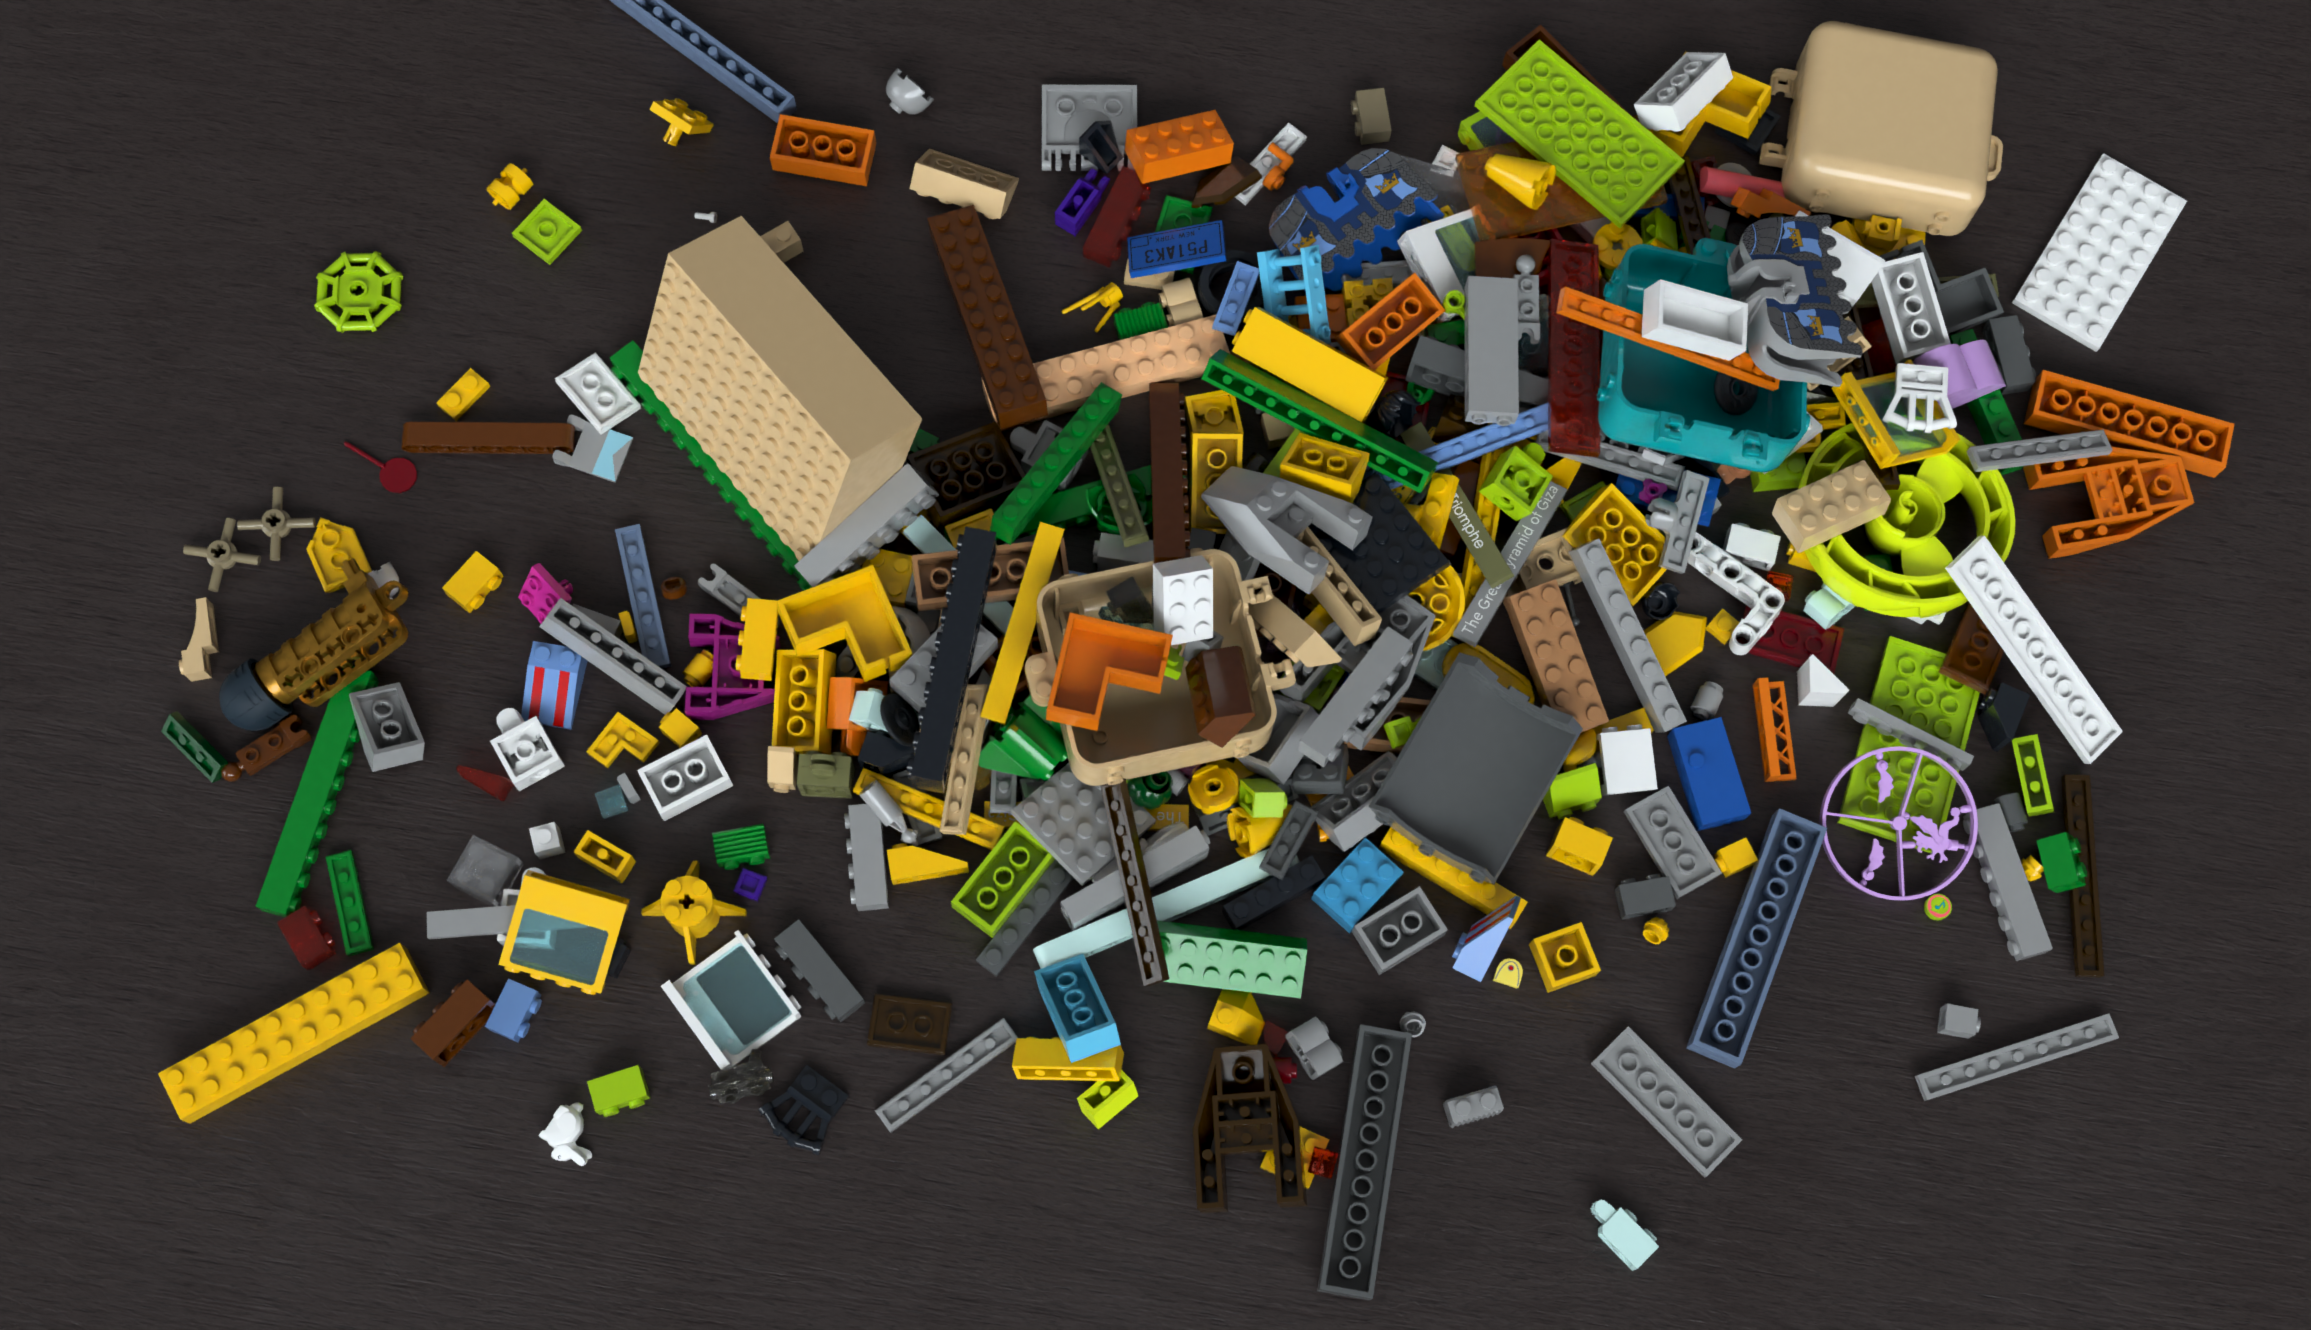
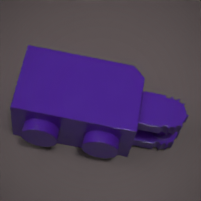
M1093 168L1090 169L1084 179L1081 177L1077 180L1055 211V225L1074 236L1078 234L1101 201V194L1110 181V178L1104 176L1097 186L1092 184L1098 172Z

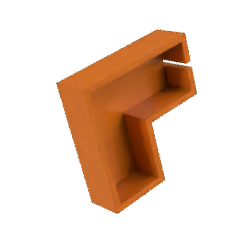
M1070 612L1047 706L1046 720L1098 731L1109 683L1160 694L1173 635Z

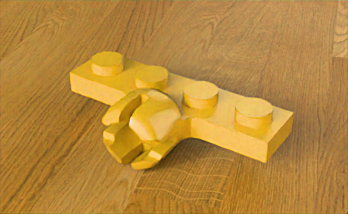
M1434 473L1424 504L1419 506L1405 503L1403 505L1440 550L1459 478L1454 475Z

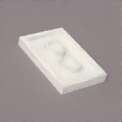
M596 352L555 378L559 387L600 435L641 409L640 403Z

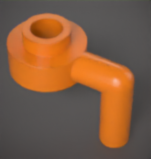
M1272 142L1267 150L1282 162L1278 166L1273 167L1263 181V185L1270 191L1274 188L1278 190L1286 180L1284 174L1294 162L1291 155Z

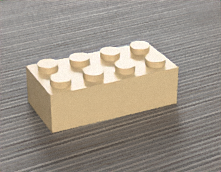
M1862 460L1778 498L1772 515L1796 551L1800 553L1884 515L1891 502V498L1865 460Z

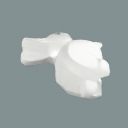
M579 1102L573 1103L571 1106L560 1105L553 1115L554 1118L547 1128L541 1131L539 1137L547 1141L554 1148L551 1153V1157L554 1160L567 1161L572 1159L578 1165L584 1166L587 1164L588 1159L592 1158V1153L588 1149L577 1146L575 1142L584 1128V1119L581 1114L583 1105Z

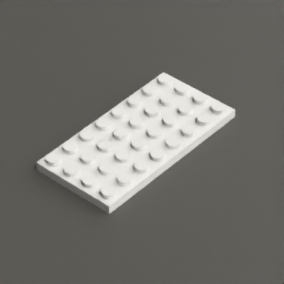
M2103 153L2012 303L2097 352L2187 200Z

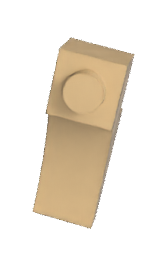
M206 597L196 599V621L193 635L187 649L181 651L182 659L179 660L181 674L185 675L191 682L212 678L209 654L219 652L214 606Z

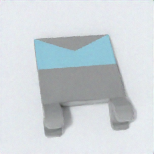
M569 415L567 424L573 425L576 431H582L573 455L570 456L565 452L555 450L552 456L553 462L616 483L633 437L611 429L600 435L590 422L578 416Z

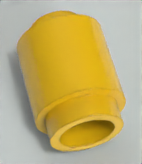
M702 650L701 653L695 655L682 672L685 676L684 681L691 687H704L713 673V654Z

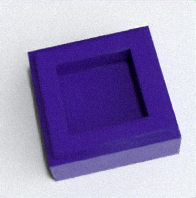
M743 868L733 892L758 902L768 878Z

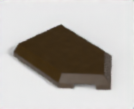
M1235 156L1231 159V163L1222 165L1199 181L1191 206L1192 208H1199L1205 203L1213 202L1215 205L1225 204L1259 181L1262 175L1255 167L1240 157Z

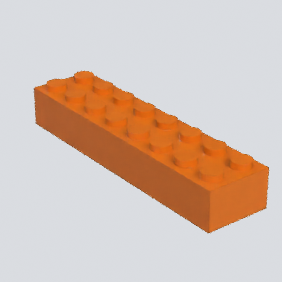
M2046 370L2041 371L2032 385L2024 421L2026 425L2061 435L2104 429L2111 447L2180 456L2185 470L2213 478L2226 468L2235 425L2234 423Z

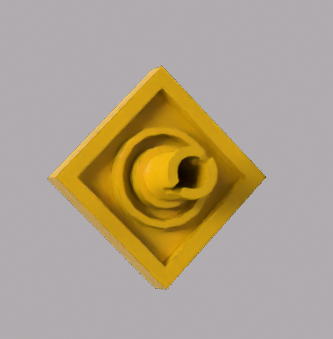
M675 98V100L653 101L650 108L652 112L671 123L663 140L665 142L669 140L668 144L673 146L678 145L683 131L688 135L710 133L714 125L707 120L705 114L689 109L688 104L678 98Z

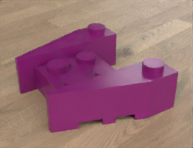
M689 614L688 638L690 647H714L712 687H686L685 714L690 720H715L774 702L775 689H764L765 680L742 679L740 670H736L737 655H742V646L738 645L739 631L744 630L745 624L729 621L716 614ZM776 635L775 649H781L780 636Z

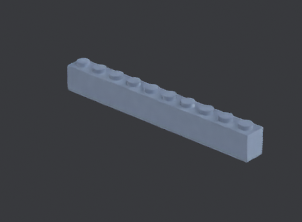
M609 0L776 123H778L780 114L791 116L797 110L795 98L791 93L663 0Z

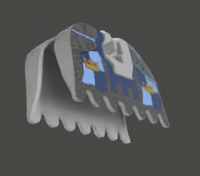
M1828 214L1773 217L1758 220L1749 225L1743 233L1739 245L1736 246L1728 259L1727 279L1732 299L1748 304L1747 348L1751 359L1766 375L1779 380L1840 387L1842 384L1841 376L1837 372L1828 370L1827 366L1832 365L1839 358H1860L1863 351L1858 343L1851 342L1847 338V336H1851L1857 331V326L1852 321L1845 320L1842 317L1843 314L1849 313L1852 305L1848 300L1839 298L1837 293L1845 290L1846 282L1832 274L1833 271H1837L1841 267V261L1839 258L1827 253V250H1831L1836 246L1835 238L1822 232V229L1828 228L1831 224V217Z

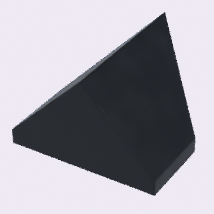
M1111 120L1095 121L1079 138V153L1106 174L1123 158L1118 149Z

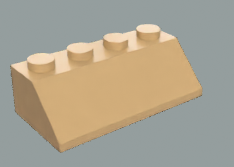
M928 149L915 162L910 189L916 191L921 196L938 198L940 202L945 204L953 203L961 206V208L974 205L976 211L983 213L985 217L1001 219L1008 209L1019 178Z
M1274 595L1273 599L1266 602L1248 603V612L1252 616L1255 629L1258 630L1261 627L1259 631L1269 641L1274 638L1272 643L1282 652L1287 649L1285 654L1295 664L1300 661L1306 667L1339 663L1342 660L1310 625Z

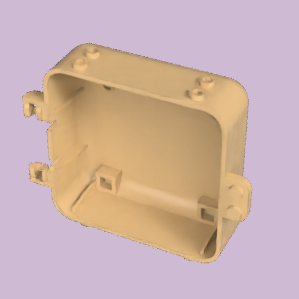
M1839 21L1824 22L1811 32L1797 61L1795 70L1778 68L1772 71L1769 86H1772L1771 95L1783 92L1785 93L1784 97L1792 98L1794 101L1790 108L1786 147L1783 148L1782 145L1775 143H1763L1759 164L1783 168L1781 182L1785 199L1812 212H1823L1869 221L1872 215L1894 220L1900 218L1902 219V228L1928 232L1931 235H1957L1966 229L1982 204L1986 194L1987 181L1995 179L2001 170L2003 144L1998 137L1991 135L1998 73L1996 61L1989 52L1981 48ZM1778 81L1785 82L1786 85L1778 84Z
M1190 549L1191 557L1202 555L1213 568V631L1224 637L1221 648L1240 646L1242 648L1256 716L1223 748L1198 735L1185 669L1188 664L1186 660H1184L1182 673L1178 680L1164 675L1160 694L1109 683L1098 731L1060 723L1069 764L1078 780L1091 786L1116 785L1122 783L1123 778L1128 780L1231 757H1246L1266 745L1271 736L1277 715L1272 691L1288 688L1296 682L1290 659H1285L1278 664H1273V662L1264 664L1260 658L1261 649L1252 616L1248 612V603L1257 604L1273 599L1268 576L1242 581L1238 565L1228 553L1217 549ZM1154 561L1080 576L1074 573L1066 574L1058 580L1050 582L1040 591L1037 598L1036 628L1042 653L1032 655L1025 663L1031 699L1035 704L1043 707L1048 706L1070 612L1154 631V624L1151 620ZM1262 589V593L1254 594V590ZM1181 643L1182 650L1179 654L1180 656L1183 655L1186 643ZM1179 644L1171 645V647L1177 649ZM1284 672L1285 678L1277 679V673Z

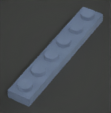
M636 524L615 529L641 653L661 669L670 667V657L641 526Z

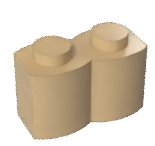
M1190 278L1162 285V293H1159L1158 296L1162 308L1166 307L1169 313L1166 315L1168 327L1203 318Z

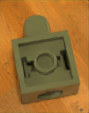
M806 751V754H799L797 786L801 796L853 799L855 767L850 756L842 752H833L832 755L822 754L819 751Z

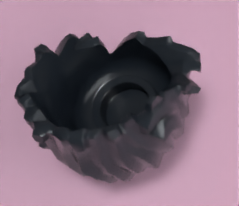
M1389 391L1384 396H1381V399L1377 401L1375 406V418L1379 428H1382L1385 435L1393 439L1397 438L1409 426L1413 425L1412 419L1414 414L1417 413L1416 407L1421 403L1406 391Z

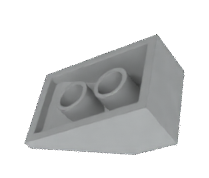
M400 682L349 693L364 753L372 772L423 760L425 742Z

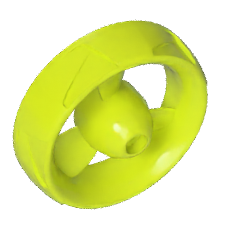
M1890 421L1886 423L1887 431L1901 455L1938 447L1931 433H1924L1923 430L1916 429L1913 432L1906 431L1905 428ZM1853 423L1835 431L1818 446L1804 469L1798 489L1859 461L1866 460L1860 435ZM1958 434L1960 441L1947 454L1914 461L1921 464L1916 477L1914 475H1898L1900 480L1899 489L1886 490L1891 498L1886 513L1864 523L1866 536L1874 548L1883 554L1901 557L1904 575L1887 571L1870 563L1852 549L1841 534L1805 550V554L1817 574L1822 578L1823 583L1844 600L1857 607L1895 617L1926 618L1946 613L1963 605L1968 600L1945 569L1953 561L1952 556L1946 547L1935 537L1945 519V502L1960 492L1972 511L1977 537L1985 536L2003 562H2005L2011 550L2015 535V512L2010 492L1998 469L1975 472L1966 452L1969 447L1975 445Z

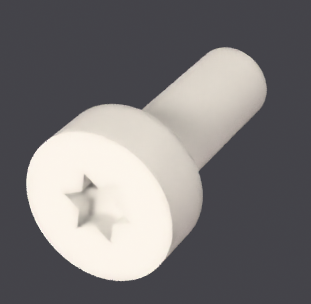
M696 212L695 218L716 223L717 213L711 212L706 214Z

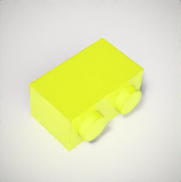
M1121 1070L1120 1081H1097L1081 1094L1077 1100L1082 1113L1097 1129H1100L1138 1097L1134 1082Z

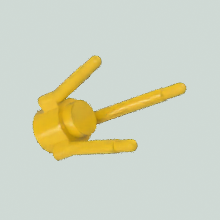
M1111 282L1107 286L1100 288L1097 292L1063 309L1062 314H1066L1082 306L1081 310L1085 311L1098 302L1104 307L1110 306L1095 328V332H1099L1112 313L1121 306L1118 301L1123 298V294L1119 287Z

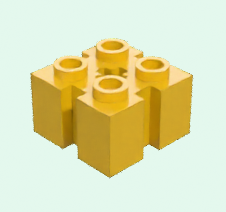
M1392 278L1372 279L1371 285H1363V280L1343 282L1341 294L1344 297L1347 327L1367 312L1369 307H1373L1393 290Z

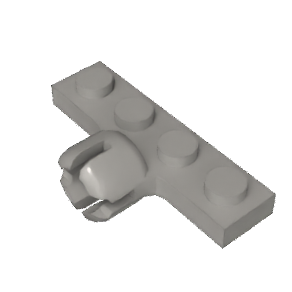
M1688 470L1683 471L1675 502L1657 498L1649 504L1647 510L1653 513L1652 515L1646 514L1645 521L1647 525L1662 530L1666 534L1659 567L1680 574L1685 573L1710 478Z

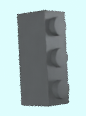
M2017 315L1989 319L1983 326L1982 331L2006 384L2005 387L2000 388L2001 394L2028 391L2035 383L2036 372L2030 364V350L2025 345L2022 323H2019Z

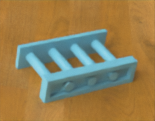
M1319 245L1300 248L1301 255L1280 257L1279 249L1257 252L1264 310L1288 323V316L1309 314L1310 329L1301 330L1326 344H1330L1331 330L1327 315ZM1302 265L1304 280L1283 281L1282 267ZM1306 290L1307 304L1287 306L1285 291Z

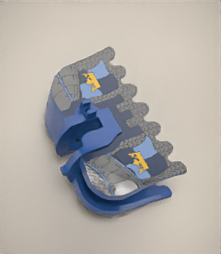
M1371 148L1353 156L1339 169L1336 167L1326 173L1327 179L1339 199L1336 203H1334L1322 187L1315 186L1309 189L1304 185L1297 189V193L1288 197L1277 206L1269 222V231L1277 249L1280 250L1281 257L1301 255L1300 248L1319 245L1324 289L1327 288L1337 293L1342 289L1343 283L1341 278L1343 275L1346 274L1355 279L1361 277L1363 274L1361 263L1363 261H1369L1374 265L1379 264L1383 259L1381 253L1383 247H1389L1394 251L1399 250L1400 246L1397 241L1403 233L1422 226L1421 221L1423 219L1434 222L1443 219L1444 214L1432 202L1437 199L1438 193L1424 182L1398 154L1387 149ZM1302 265L1287 266L1296 280H1304Z

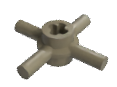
M273 487L272 509L266 511L262 519L237 521L238 530L262 529L271 538L270 560L272 561L280 560L281 538L286 537L290 533L291 528H315L316 526L315 518H291L286 511L282 510V487Z
M226 518L221 540L212 542L208 548L184 545V554L206 557L208 563L213 567L208 587L209 591L218 592L223 571L232 568L236 562L260 565V555L240 553L234 544L231 543L236 524L235 519Z

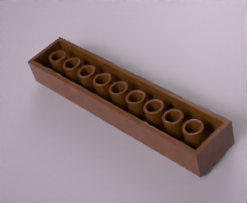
M974 205L927 218L932 241L1000 429L1047 416L1048 410L1044 392Z

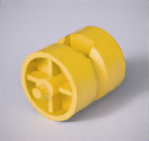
M509 163L500 173L501 178H495L486 188L488 193L495 199L492 203L495 206L499 203L506 209L511 210L520 200L519 195H525L533 186V182L525 174L528 170L526 168L521 170L514 164Z

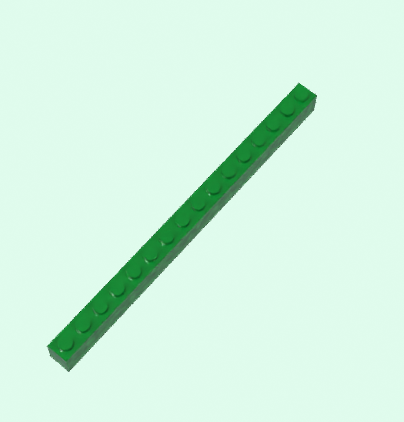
M632 340L612 355L610 360L613 367L610 369L619 380L623 378L628 383L626 385L628 391L634 397L639 396L643 400L641 405L649 415L654 413L657 416L658 420L656 422L665 433L668 430L674 436L672 440L680 450L685 448L689 453L687 457L696 468L700 466L705 471L703 476L709 484H716L719 487L720 491L718 493L727 504L730 501L736 507L734 511L742 521L747 519L752 525L750 527L752 533L758 539L762 537L768 543L765 547L773 557L778 555L782 559L783 563L781 565L789 575L793 573L799 579L797 583L803 591L812 588L795 568L794 565L799 561L791 548L785 545L777 532L765 523L763 516L758 510L751 507L744 494L734 487L731 479L725 472L723 473L719 470L711 456L706 454L698 441L687 433L685 426L672 416L670 409L663 401L656 397L652 388L641 380L638 370L643 351Z

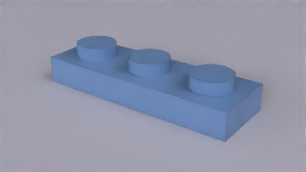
M1237 261L1212 329L1232 336L1236 335L1259 276V268Z

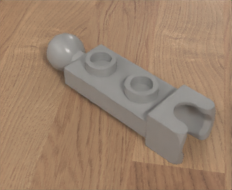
M1526 254L1520 256L1516 261L1517 270L1521 275L1513 276V278L1518 279V342L1522 338V333H1527L1530 336L1531 344L1534 345L1540 340L1539 275H1531L1535 268V261L1530 255Z
M714 563L710 565L713 575L716 576L715 579L712 581H707L704 578L698 579V585L701 589L715 597L740 617L742 606H747L748 598L761 599Z

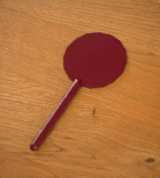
M344 442L346 447L381 467L380 481L386 490L393 493H403L415 484L417 470L409 460L393 458L384 464L351 443Z

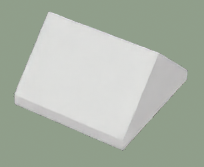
M1813 654L1797 671L1798 705L1834 707L1849 691Z

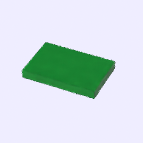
M1166 195L1155 232L1209 223L1212 207L1203 205L1199 208H1192V201ZM1195 267L1181 269L1179 271L1193 274Z

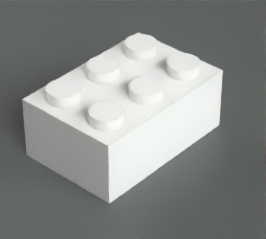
M1202 555L1153 563L1154 631L1173 635L1171 645L1213 638V568Z
M707 735L637 770L664 821L733 786Z

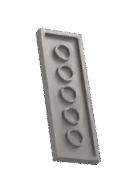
M1629 1026L1591 1063L1704 1178L1742 1141Z

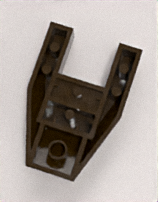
M1268 1045L1214 1048L1193 1126L1197 1209L1201 1213L1228 1212L1225 1155L1274 1151L1277 1204L1281 1208L1307 1206L1299 1121Z

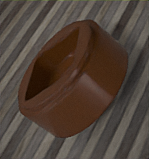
M680 577L666 579L661 584L662 595L664 598L671 600L684 596L687 592L685 580Z

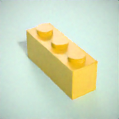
M748 598L747 606H742L741 621H745L744 630L739 631L738 645L742 646V655H737L736 670H740L742 679L772 681L779 616L777 600Z

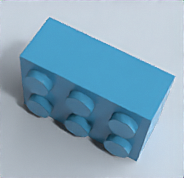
M1365 837L1313 893L1311 899L1350 934L1353 927L1362 921L1398 882L1404 872Z

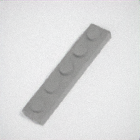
M1859 698L1851 705L1848 714L1852 715L1853 719L1862 724L1868 723L1876 727L1879 733L1898 738L1900 743L1905 746H1914L1934 754L1947 762L1955 770H1965L1970 766L1974 758L1973 755Z

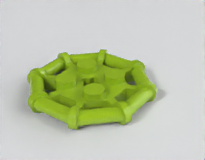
M342 252L336 261L316 276L318 280L317 302L314 307L317 312H321L336 327L338 332L365 330L375 332L393 313L401 310L400 298L403 275L401 272L396 271L381 256L380 252ZM351 263H367V265L351 266ZM346 266V269L343 271V275H341L340 277L337 276L336 278L333 277L339 270ZM375 266H378L387 275L380 277L373 271ZM391 283V298H387L384 296V286ZM331 284L333 285L332 296L327 298V287ZM357 286H361L364 290L361 295L356 296L355 293H352L357 290ZM337 304L343 311L341 317L330 306ZM381 304L387 305L372 318L371 313L377 311ZM351 315H365L367 321L348 320Z

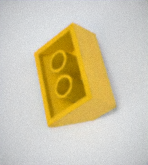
M1299 433L1280 464V478L1353 503L1360 490L1370 453Z

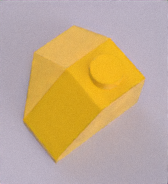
M1222 989L1207 1029L1246 1045H1257L1265 1022L1251 992Z

